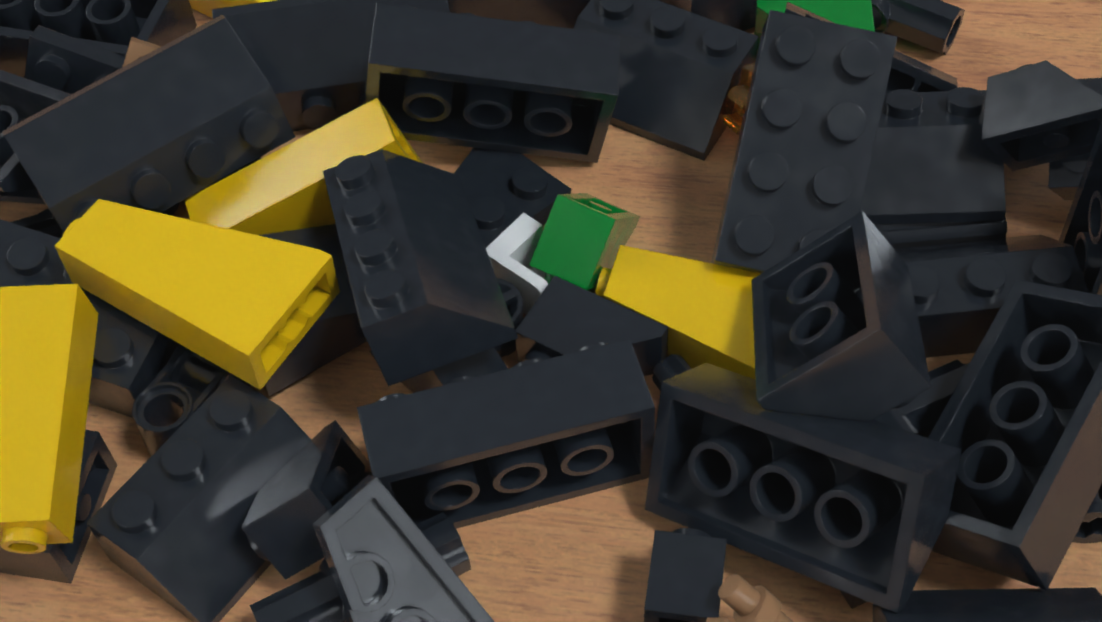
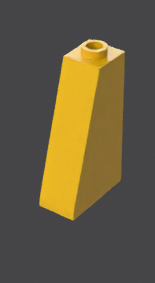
M375 98L184 200L190 220L255 235L335 224L323 174L324 170L338 166L339 163L349 157L365 156L381 149L421 163L423 162L379 99Z
M98 199L81 218L71 222L62 238L54 245L72 283H78L86 291L259 390L262 389L340 293L332 255L320 249Z
M620 245L613 268L603 267L601 270L596 295L667 326V357L671 354H678L685 359L691 368L709 363L755 379L751 280L761 273Z
M78 283L0 287V546L9 552L35 554L45 551L47 544L73 543L99 315Z

